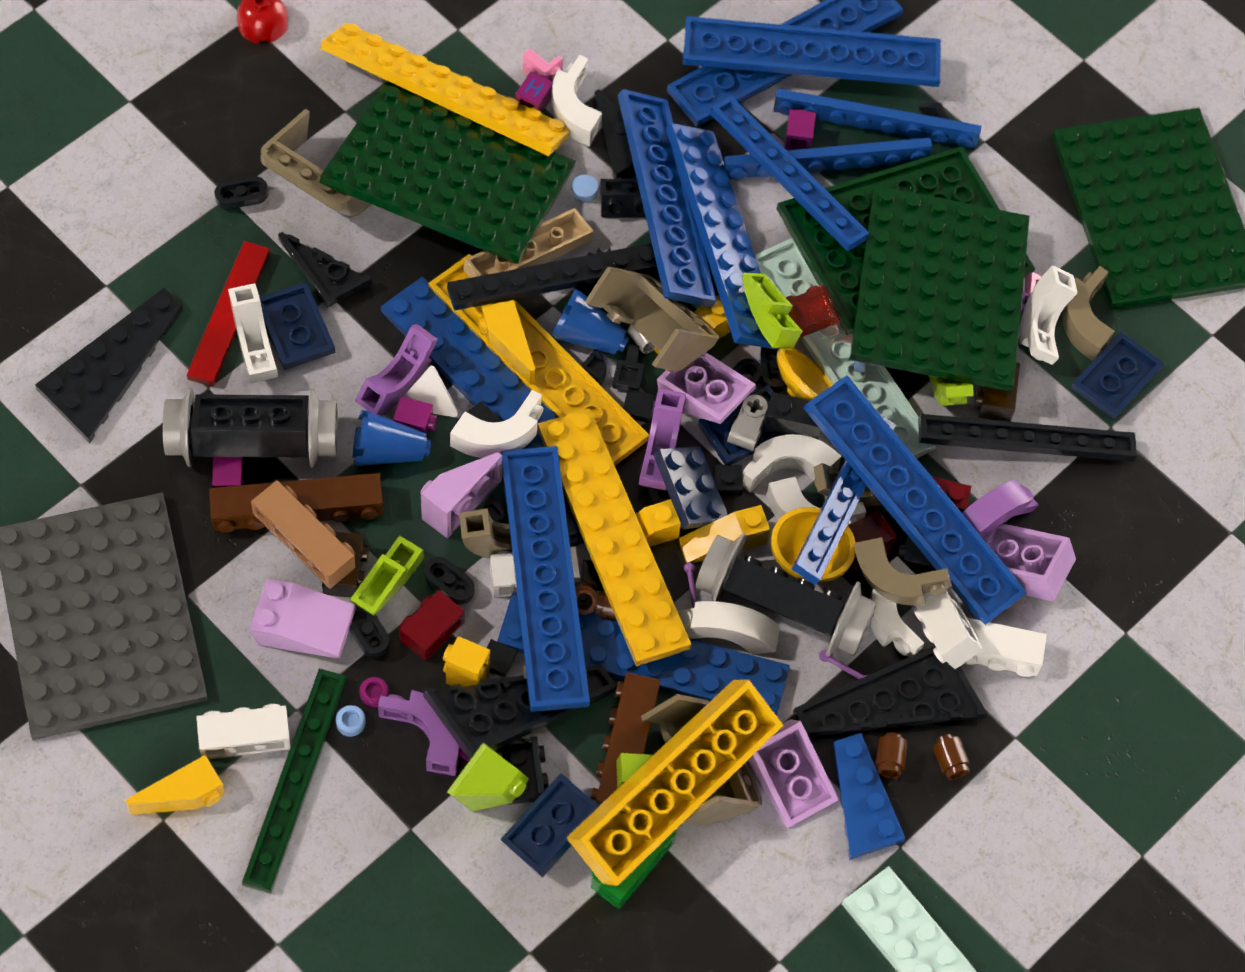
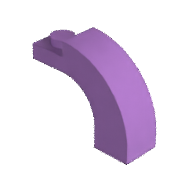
M418 324L412 325L394 359L379 374L365 379L355 402L367 411L377 415H382L395 407L400 401L401 396L403 397L427 370L432 361L429 356L438 339Z
M658 389L648 444L639 479V485L666 490L653 454L659 449L676 448L686 393Z
M1011 480L986 493L964 510L962 514L979 535L985 539L993 530L1008 519L1030 513L1039 504L1034 500L1033 493L1022 484L1019 485L1016 480Z
M412 690L409 701L399 695H388V697L380 695L378 704L379 717L414 724L426 733L430 741L426 759V771L456 776L459 761V745L423 697V693Z

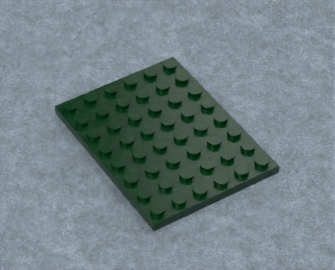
M384 83L320 175L319 183L519 264L574 170L576 161L555 152L547 156L443 106Z
M1200 107L1053 130L1052 138L1096 267L1098 269L1101 266L1108 271L1103 287L1111 309L1245 288V227Z
M962 146L825 188L866 230L874 185L1000 210ZM795 198L779 202L776 210L846 336L853 334L865 241L847 251ZM1027 254L1024 277L1035 271V267Z
M874 185L867 226L869 236L865 241L849 360L1011 392L1015 380L1030 216Z

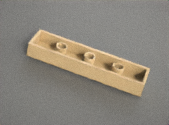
M573 208L541 224L519 264L487 251H482L465 259L463 270L472 278L545 264L591 242L594 231L578 211Z

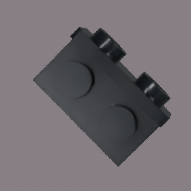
M600 179L602 218H646L637 179Z
M537 736L531 737L530 743L511 744L501 747L502 758L529 778L524 792L508 805L535 802L549 786L548 774L542 773L541 763H545L544 745H538Z

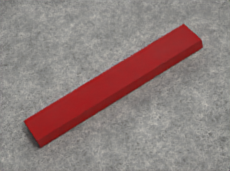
M244 241L186 374L187 380L214 387L237 333L228 289L254 283L257 286L270 255V248Z

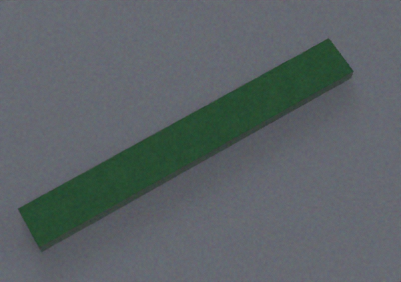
M320 668L317 672L244 874L242 886L269 894L272 893L347 682V676Z

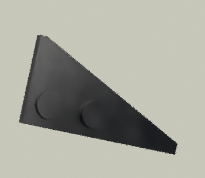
M598 89L594 92L597 111L602 113L601 130L604 143L607 146L612 176L614 179H618L634 169L622 113Z
M283 231L278 234V240L327 308L372 284L370 275L365 273L363 276L351 270L350 265L335 260L333 256L316 247L311 249L301 244L300 239L293 235L285 234Z

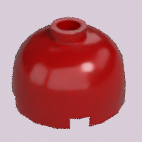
M242 0L238 5L236 17L238 29L245 39L253 43H259V40H268V43L281 38L287 31L288 14L281 0Z

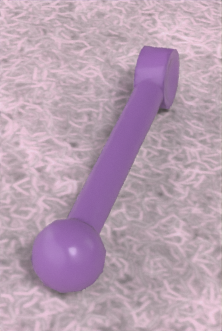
M688 562L684 565V570L688 575L692 608H694L695 602H697L693 577L695 566Z
M827 650L820 652L819 658L821 661H829L857 679L866 677L831 657V655L829 657L826 656Z

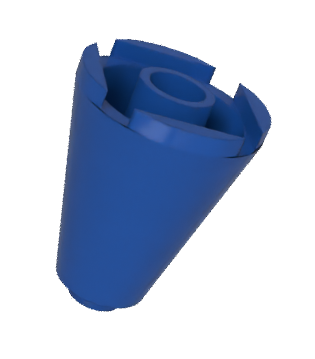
M575 289L551 336L560 341L614 355L617 350L622 352L629 340V337L625 336L627 330L620 324L610 320L607 317V313L601 308L587 305L585 303L587 296Z
M360 411L358 419L362 420V427L359 426L355 429L352 458H355L353 465L365 466L422 461L424 456H429L431 440L427 439L426 433L370 411Z

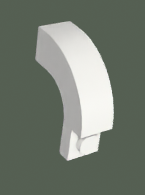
M579 55L574 63L568 65L566 72L558 69L554 77L552 111L554 118L564 122L565 127L570 129V137L590 146L601 129L602 113L584 105L575 94L588 73V58Z
M1053 265L1040 278L1032 290L1022 314L1019 332L1020 344L1029 347L1031 356L1051 365L1059 359L1054 336L1057 320L1065 306L1078 294L1074 276Z
M255 283L228 289L238 339L250 382L254 383L278 377Z
M532 390L517 413L502 422L482 421L464 412L450 432V446L467 455L484 458L497 452L501 454V451L523 449L537 435V421L543 412V407L541 406L542 395Z
M792 434L774 437L755 448L752 462L743 471V487L750 493L772 472L784 468L799 470L814 481V466L824 463L838 469L841 455L824 442L809 436Z
M796 477L771 482L768 485L766 497L772 512L778 520L791 510L802 507H816L805 499ZM863 502L857 504L847 524L851 530L863 524L866 515Z
M898 557L890 562L891 566L897 571L915 575ZM873 589L870 599L876 601L877 605L870 620V626L879 643L886 647L890 642H893L896 650L901 655L907 657L920 653L924 642L902 621L898 614L896 603L884 598Z
M716 601L695 602L694 608L678 610L679 617L690 639L710 637L729 640L742 646L752 655L776 652L780 625L756 610L732 603Z

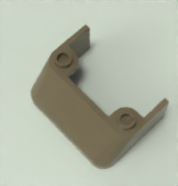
M303 110L262 146L261 163L329 208L347 216L362 214L371 205L370 203L319 183L320 175L324 170L294 152L307 140L310 111Z
M608 266L585 300V303L589 306L605 309L608 312L607 317L617 324L621 322L631 324L660 351L652 365L655 368L665 369L672 373L683 370L713 348L720 338L711 327L683 302L664 298L661 283L649 275Z
M676 694L642 715L641 718L643 722L659 724L661 728L660 735L664 742L667 743L710 701ZM746 761L683 823L708 826L749 813L762 805V798L748 762Z

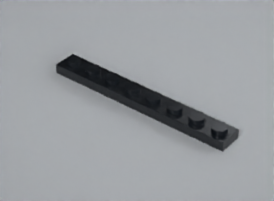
M652 243L451 281L447 283V290L453 309L456 311L595 284L608 266L641 274L656 272L658 268Z
M920 414L918 418L919 443L1131 462H1134L1137 457L1134 432Z

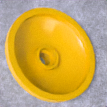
M780 348L777 351V363L780 374L788 386V393L792 397L811 401L832 386L820 367L795 348Z
M802 507L791 510L777 521L772 531L771 549L776 561L787 573L796 578L806 580L791 570L821 508ZM848 525L818 583L839 578L852 565L856 553L854 546L856 542Z

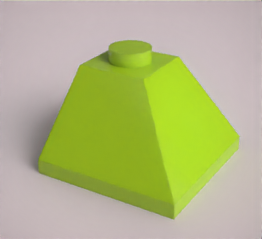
M483 743L447 793L473 812L512 803L515 798L524 792L529 778Z

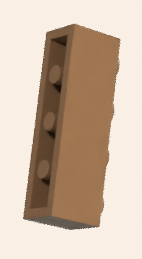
M276 480L251 501L253 514L329 589L356 568L355 552L352 547L346 542L341 543L335 537L334 530L327 523L322 524L316 519L317 516L313 509L307 504L303 506L289 486L284 487Z

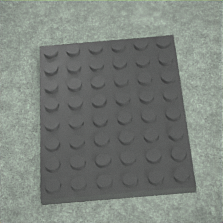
M163 492L0 527V571L32 740L208 701Z

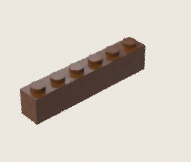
M380 473L280 482L284 487L289 486L295 492L297 500L303 506L305 504L309 505L315 512L316 519L320 522L332 520L335 522H345L354 518L371 520L377 516H383ZM273 483L209 488L213 531L228 533L235 529L248 528L250 530H259L265 527L253 514L251 501Z
M626 672L624 682H618L615 698L620 699L618 708L612 707L609 725H614L612 735L606 734L602 751L607 752L605 762L599 761L596 778L601 779L599 789L593 788L591 799L599 806L617 790V759L620 754L645 753L651 723L643 722L641 716L655 708L660 679Z

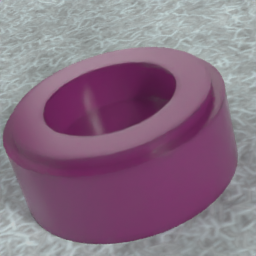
M370 677L364 680L360 686V699L366 706L378 708L380 695L388 697L389 687L383 679Z

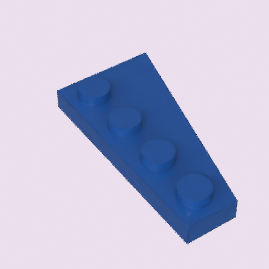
M859 733L835 741L833 743L837 780L840 787V801L844 814V829L848 842L849 860L903 843L905 836L862 734Z

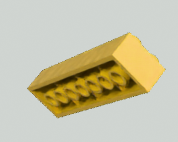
M732 680L566 838L602 884L618 886L784 725L750 680Z

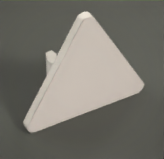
M429 366L403 396L433 404V414L450 417L458 415V410L434 366Z

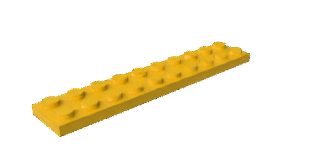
M345 23L322 40L321 50L547 156H550L570 137V129L565 127L564 122L561 120L552 119L535 108H529L522 104L519 105V102L514 98L496 93L490 87L481 86L473 82L469 77L451 72L449 68L436 65L428 61L424 56L406 51L400 45L391 44L383 40L379 35L361 30L355 24Z
M470 254L428 283V287L518 376L530 391L534 390L542 395L541 402L549 410H552L557 418L590 408L614 466L648 441L649 434L515 299L512 300L515 302L536 369L535 383L529 384L489 345L486 334L481 335L478 319L482 318V307L507 301L454 311L447 290V283L470 278L463 270L465 259L471 257Z
M590 408L538 423L537 430L544 447L557 446L564 495L635 665L639 666L690 650L691 642Z

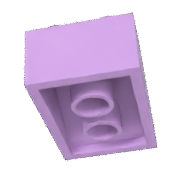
M704 353L681 371H674L672 373L666 370L657 379L658 389L686 393L683 413L719 424L756 388L755 383L708 353Z
M499 452L439 474L433 482L431 480L428 481L421 490L422 520L448 539L460 526L459 513L474 511L502 481V455Z
M1001 524L984 539L1027 591L1025 595L1054 602L1076 560L1070 538Z
M267 579L249 630L260 646L340 659L356 606L295 583Z
M791 719L783 723L784 726L747 760L755 777L788 828L839 800L801 721Z

